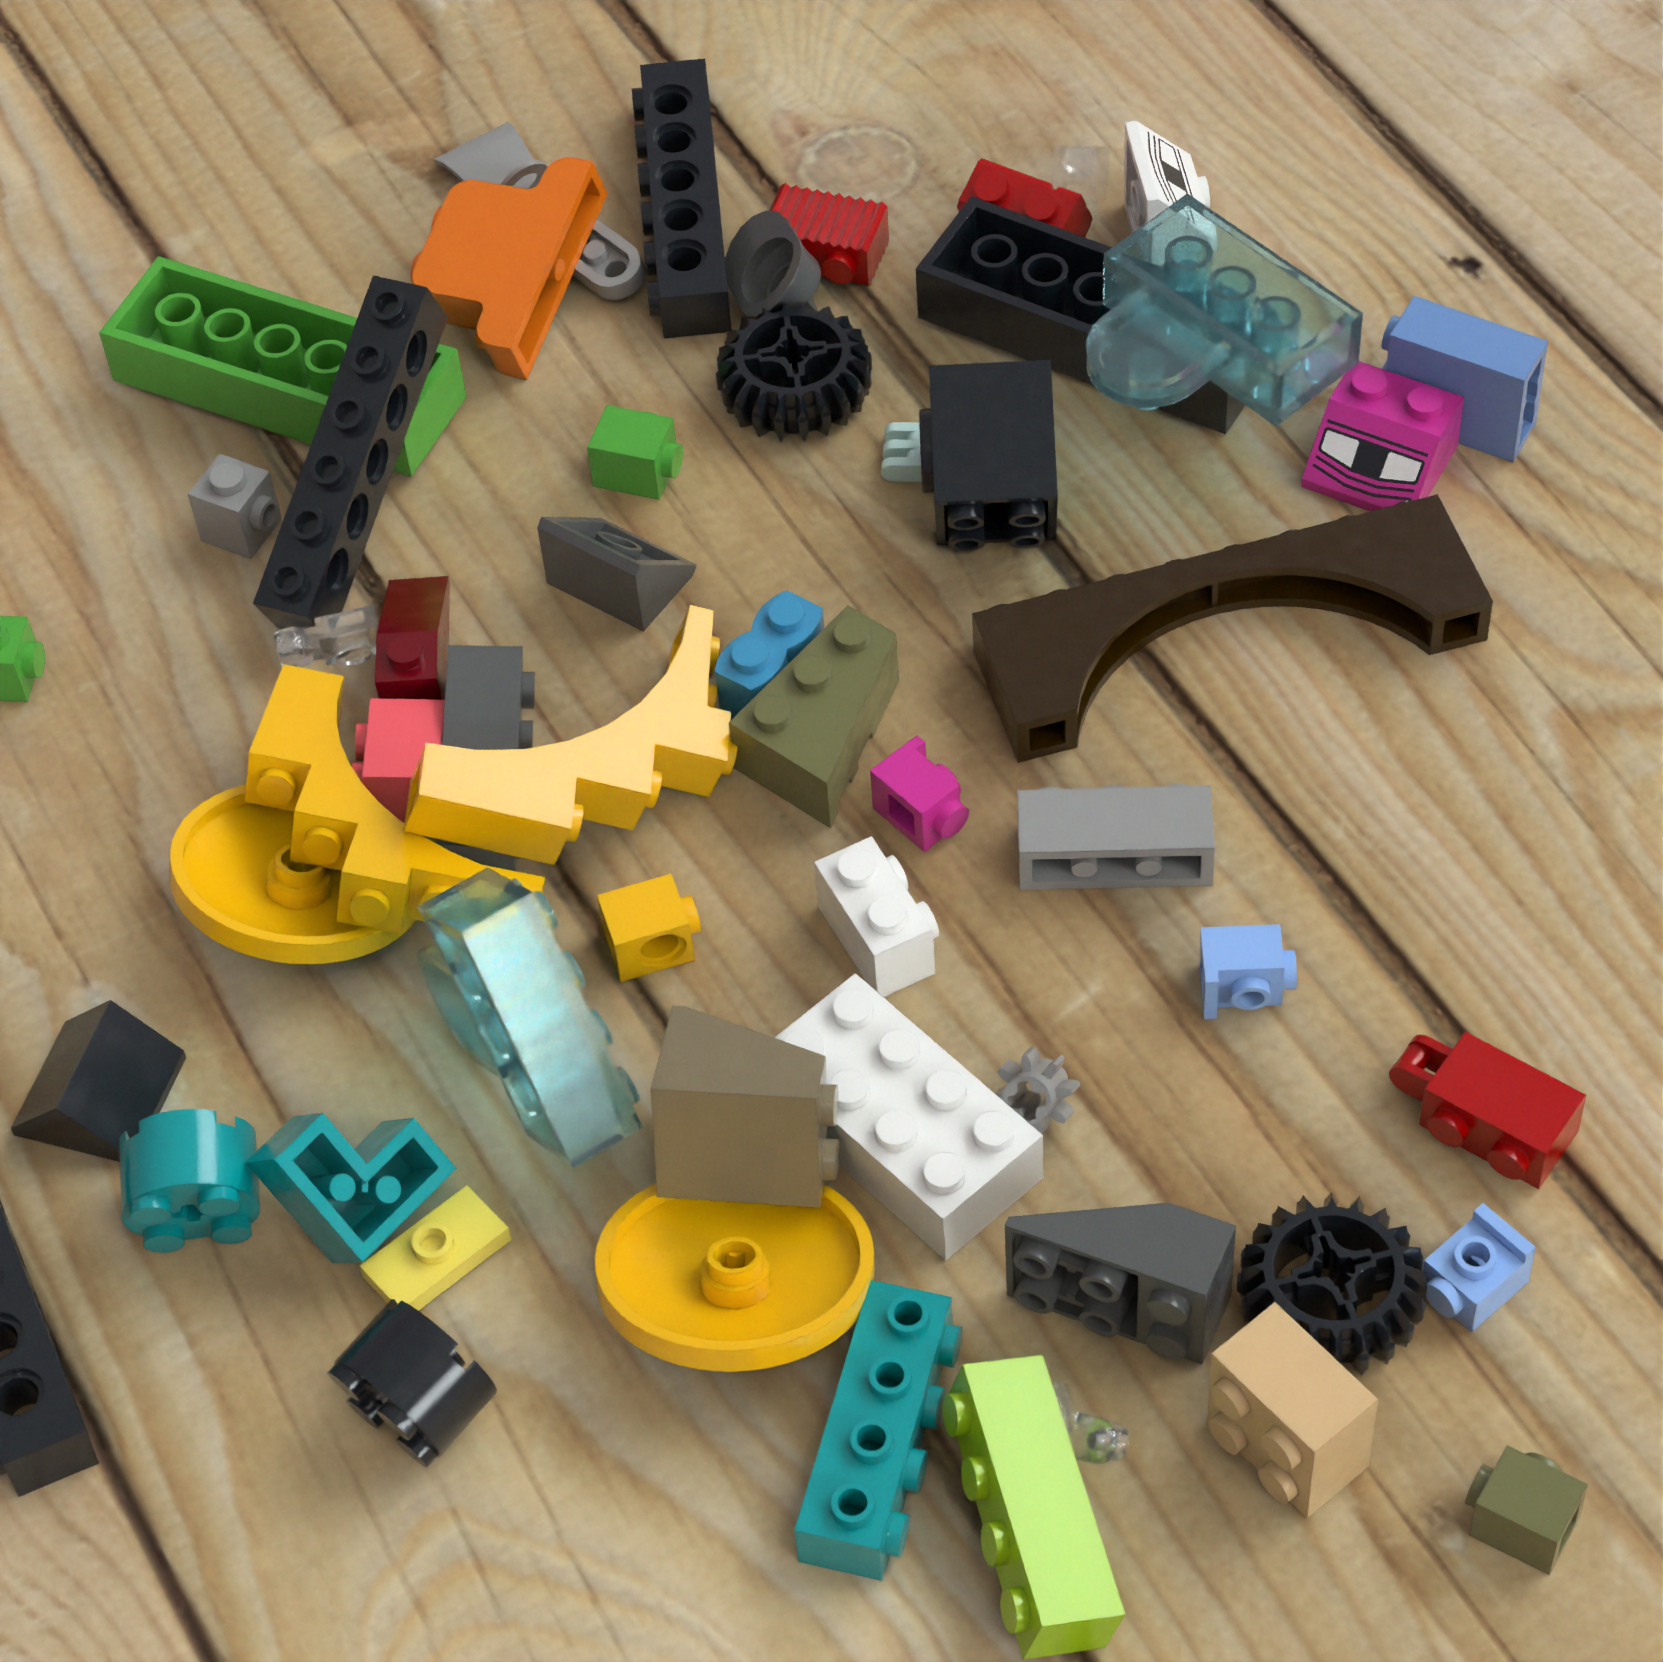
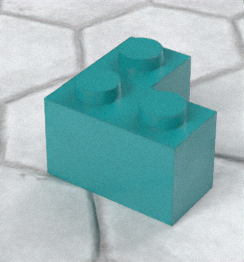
M324 1113L293 1116L245 1162L331 1263L363 1262L457 1169L415 1118L382 1121L353 1149Z

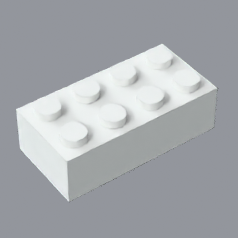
M856 973L775 1037L776 1039L826 1056V1084L838 1085L837 1121L835 1126H828V1138L839 1139V1165L945 1261L1044 1178L1043 1135Z

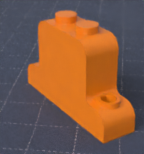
M574 157L560 158L547 167L539 184L531 189L479 180L459 182L450 189L443 205L435 211L432 219V229L422 251L413 259L411 266L412 283L429 289L448 316L446 324L476 329L475 341L477 347L487 351L495 368L501 374L524 380L528 379L575 271L576 264L581 257L608 193L593 161Z

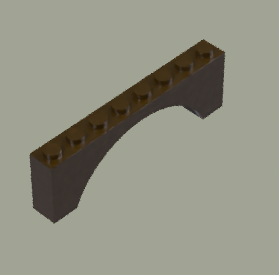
M1438 494L1417 500H1405L1393 506L1358 515L1343 516L1335 521L1300 530H1288L1280 535L1241 545H1230L1221 550L1186 559L1171 560L1163 565L1132 573L1116 574L1089 584L1069 589H1057L1046 595L1010 604L995 605L987 610L972 613L973 652L1017 762L1020 763L1077 748L1081 728L1089 707L1110 676L1129 657L1148 643L1188 623L1216 614L1260 607L1320 609L1371 622L1410 641L1428 655H1433L1486 641L1488 639L1493 600Z

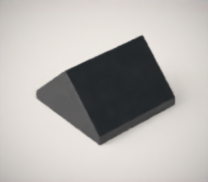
M109 1000L65 1021L11 1127V1131L14 1136L120 1162V1136L126 1131L129 1138L139 1133L140 1120L160 1113L185 1062V1052L115 1002Z

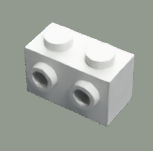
M871 836L814 862L818 907L867 984L882 997H886L935 974L933 939L939 937L937 922L928 905L924 901L916 904L907 891L909 886L905 872L895 856L885 857Z

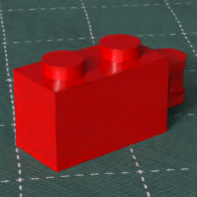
M1466 1031L1453 1049L1429 1036H1414L1408 1047L1389 1071L1390 1080L1399 1090L1422 1102L1419 1125L1428 1129L1438 1141L1447 1146L1461 1147L1489 1162L1491 1167L1502 1176L1513 1180L1520 1179L1537 1189H1540L1579 1132L1586 1094ZM1425 1068H1427L1428 1070L1434 1072L1435 1075H1433V1074H1431V1073L1425 1071Z

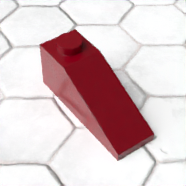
M449 576L389 580L376 634L375 686L379 699L445 700L449 645Z

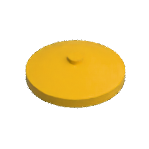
M246 784L225 790L202 802L183 819L172 839L169 883L176 904L186 918L202 933L214 941L242 954L290 964H326L346 961L370 954L389 945L401 937L416 921L415 919L406 918L401 934L336 922L341 871L290 861L294 811L245 802Z
M655 1183L626 1201L613 1214L601 1232L595 1252L596 1290L602 1310L612 1326L630 1343L661 1360L680 1366L708 1371L738 1372L771 1368L802 1359L823 1349L847 1332L858 1320L870 1282L874 1280L873 1239L865 1220L857 1209L845 1197L827 1185H824L820 1207L663 1198L657 1197Z

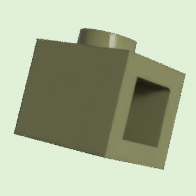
M1507 1445L1495 1468L1493 1469L1483 1464L1470 1486L1465 1500V1504L1474 1508L1469 1536L1550 1575L1580 1518L1588 1484L1562 1472L1561 1468L1554 1461L1541 1454L1532 1452L1524 1454Z

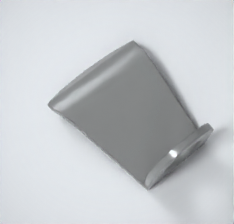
M509 122L434 159L437 165L445 167L461 181L479 180L524 189H531L537 186L548 167L543 161L533 160L521 136Z

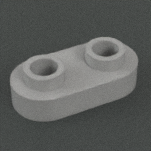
M597 219L572 276L602 298L619 300L631 296L642 286L646 277V269L637 248Z

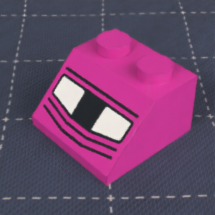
M1353 359L1328 400L1301 479V487L1368 511L1393 506L1405 500H1417L1428 497L1458 447L1464 397Z

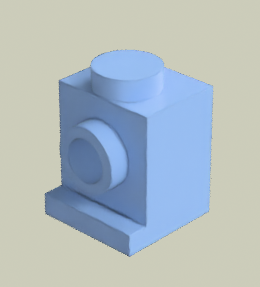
M1280 924L1201 927L1199 971L1204 1019H1217V1008L1220 1007L1255 1010L1264 1006L1282 1005L1283 990L1296 989L1297 967L1295 951L1283 950Z
M1482 1203L1473 1211L1471 1220L1424 1260L1423 1272H1426V1277H1428L1429 1281L1426 1284V1299L1439 1314L1446 1318L1454 1317L1470 1332H1473L1529 1282L1536 1247L1487 1205Z

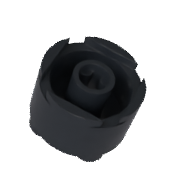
M391 1299L334 1361V1366L327 1372L329 1377L350 1396L347 1403L359 1416L376 1429L385 1422L399 1434L396 1441L401 1448L424 1467H428L436 1457H440L497 1393L495 1384L475 1360L466 1370L463 1369L465 1361L455 1350V1347L458 1345L455 1340L413 1306L402 1300L397 1304L395 1299Z

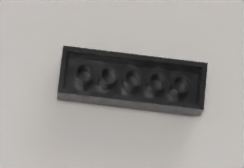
M973 196L966 202L915 269L918 318L1031 361L1051 360V368L1225 435L1278 359L1281 309Z

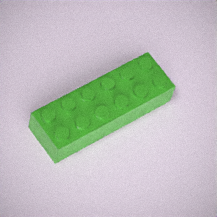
M158 256L100 330L99 335L114 381L311 444L357 318ZM438 344L393 471L412 477L466 399L458 349Z

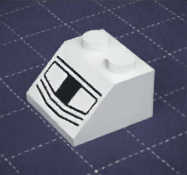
M1137 121L1125 122L1124 209L1138 257L1192 277L1213 274V250L1222 248V232L1218 216H1209L1207 211L1210 209V192L1206 177H1197L1189 153Z

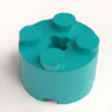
M182 1109L148 1116L139 1121L138 1134L129 1138L125 1131L120 1136L121 1219L130 1231L143 1237V1246L146 1250L168 1253L181 1249L185 1244V1240L211 1237L218 1243L236 1244L248 1240L252 1236V1223L260 1213L259 1178L245 1163L257 1151L256 1132L253 1126L246 1120L236 1116L235 1127L217 1123L216 1111Z

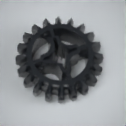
M784 302L780 311L771 313L762 308L763 313L757 320L742 317L739 330L727 331L725 345L719 347V355L717 356L718 372H716L717 389L721 391L722 402L726 407L727 413L735 414L740 427L753 425L758 437L774 431L780 442L788 434H799L805 442L809 432L817 430L828 436L831 423L847 426L850 413L861 412L864 397L869 395V388L872 385L871 353L868 352V345H866L865 339L862 336L861 329L853 328L848 316L835 318L829 306L814 312L808 302L800 309H789Z
M1331 1192L1325 1198L1323 1207L1315 1208L1303 1195L1300 1201L1297 1202L1296 1215L1278 1206L1272 1214L1271 1225L1258 1223L1257 1228L1253 1231L1252 1244H1246L1242 1250L1240 1267L1242 1269L1241 1273L1237 1275V1292L1240 1293L1242 1298L1241 1314L1244 1317V1322H1251L1276 1302L1340 1364L1350 1362L1362 1376L1365 1370L1369 1368L1370 1356L1387 1365L1394 1356L1395 1345L1407 1347L1408 1343L1413 1339L1414 1325H1419V1322L1424 1318L1426 1303L1423 1301V1297H1426V1284L1429 1281L1428 1277H1426V1272L1422 1271L1424 1258L1421 1248L1409 1247L1410 1234L1407 1231V1225L1388 1229L1390 1217L1387 1214L1386 1208L1371 1216L1364 1214V1204L1360 1196L1350 1205V1208L1337 1207L1338 1202ZM1304 1254H1308V1262L1300 1267L1291 1269V1276L1276 1279L1283 1268L1291 1261ZM1388 1291V1295L1380 1305L1365 1315L1357 1316V1306L1372 1301L1374 1293Z

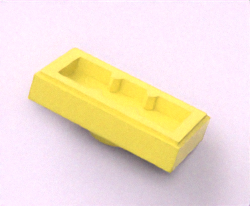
M466 1185L359 1265L363 1278L387 1304L391 1299H395L397 1304L402 1300L419 1311L512 1239L509 1227Z

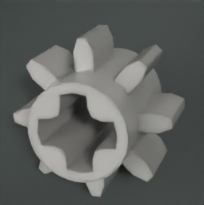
M1030 1047L1022 1055L1021 1066L1014 1061L1007 1060L999 1068L997 1073L1008 1084L1000 1088L995 1094L1037 1131L1043 1134L1050 1126V1116L1055 1121L1064 1124L1073 1114L1072 1106L1063 1099L1072 1095L1079 1088L1080 1081L1068 1079L1067 1073L1062 1067L1065 1060L1063 1055L1056 1057L1054 1060L1040 1058L1036 1047ZM1030 1082L1032 1090L1027 1089L1026 1084ZM1040 1093H1044V1095H1045V1100H1044V1101H1041V1095H1040Z

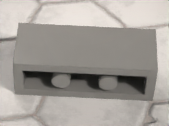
M1171 784L1162 787L1110 785L1103 788L1060 789L1057 787H1044L1038 790H1017L1020 890L1213 886L1215 843L1211 785L1189 786L1186 784Z

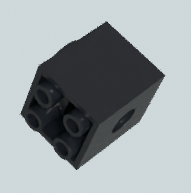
M1051 360L929 365L931 408L919 410L922 492L934 493L937 545H949L951 549L957 551H973L984 547L985 543L1009 542L1012 547L1025 549L1041 546L1047 540H1056L1058 490Z

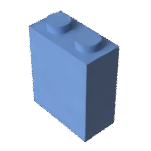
M1413 296L1401 317L1393 315L1386 326L1381 347L1383 350L1388 351V357L1382 369L1463 396L1459 444L1514 462L1536 424L1548 341Z

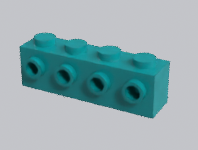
M871 1280L859 1313L794 1529L799 1562L883 1581L889 1556L898 1558L902 1556L910 1523V1515L902 1513L908 1491L919 1493L922 1487L928 1459V1451L920 1449L926 1428L937 1430L945 1396V1388L938 1387L943 1366L955 1367L962 1342V1326L953 1325L952 1297Z

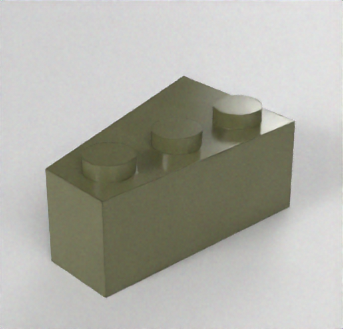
M847 605L729 722L731 742L738 747L734 769L831 829L838 814L837 805L848 782H853L859 769L858 760L868 738H873L899 682L896 633Z

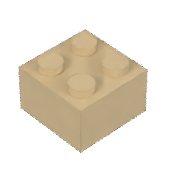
M1276 1302L1211 1353L1208 1428L1214 1439L1225 1451L1232 1455L1240 1453L1258 1470V1477L1262 1485L1275 1500L1282 1504L1290 1502L1308 1518L1369 1467L1378 1398Z

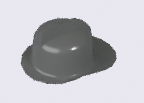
M763 211L752 216L740 227L732 239L725 257L727 285L740 305L742 312L749 318H756L762 315V308L771 313L780 311L784 302L789 309H800L808 302L814 312H818L813 300L821 278V269L818 261L802 245L800 238L789 221L779 212Z

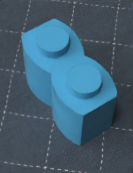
M788 590L767 601L756 614L752 630L730 642L717 660L715 677L719 709L730 711L732 720L824 629L823 608Z

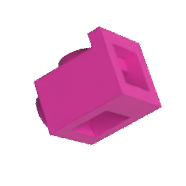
M917 735L870 770L873 809L923 852L942 838L954 836L965 825L969 816V809L960 802L961 788L958 780L947 767L942 764L934 765L926 758L925 742Z

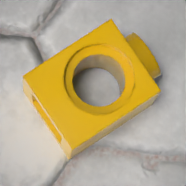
M672 874L597 895L603 932L621 982L695 961L692 934L702 931L698 912L691 895L680 898Z

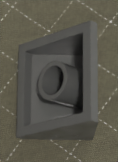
M541 517L537 527L547 584L643 632L692 578L697 566L602 518Z

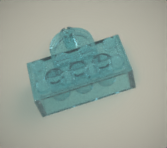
M1188 193L1104 253L1103 304L1111 310L1102 316L1089 332L1086 344V366L1094 386L1105 396L1118 403L1144 411L1154 410L1188 397L1211 380L1276 427L1359 363L1363 312Z
M487 867L417 906L434 942L417 952L418 964L426 986L443 1019L463 1049L476 1063L501 1080L527 1136L574 1168L643 1127L633 1107L634 1104L640 1101L637 1089L627 1072L621 1066L615 1068L606 1047L613 1044L611 1033L600 1014L593 1008L588 1010L579 991L580 988L586 985L584 975L573 956L567 950L561 952L551 931L558 927L556 915L548 900L540 891L533 892L523 887L516 878L510 880Z

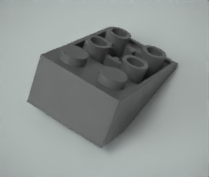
M1172 1203L1008 1217L1005 1223L1007 1296L1015 1298L1022 1306L1031 1311L1043 1314L1055 1312L1080 1321L1087 1329L1096 1334L1107 1337L1120 1335L1147 1345L1151 1351L1161 1357L1171 1360L1185 1358L1203 1364L1231 1298L1236 1225Z

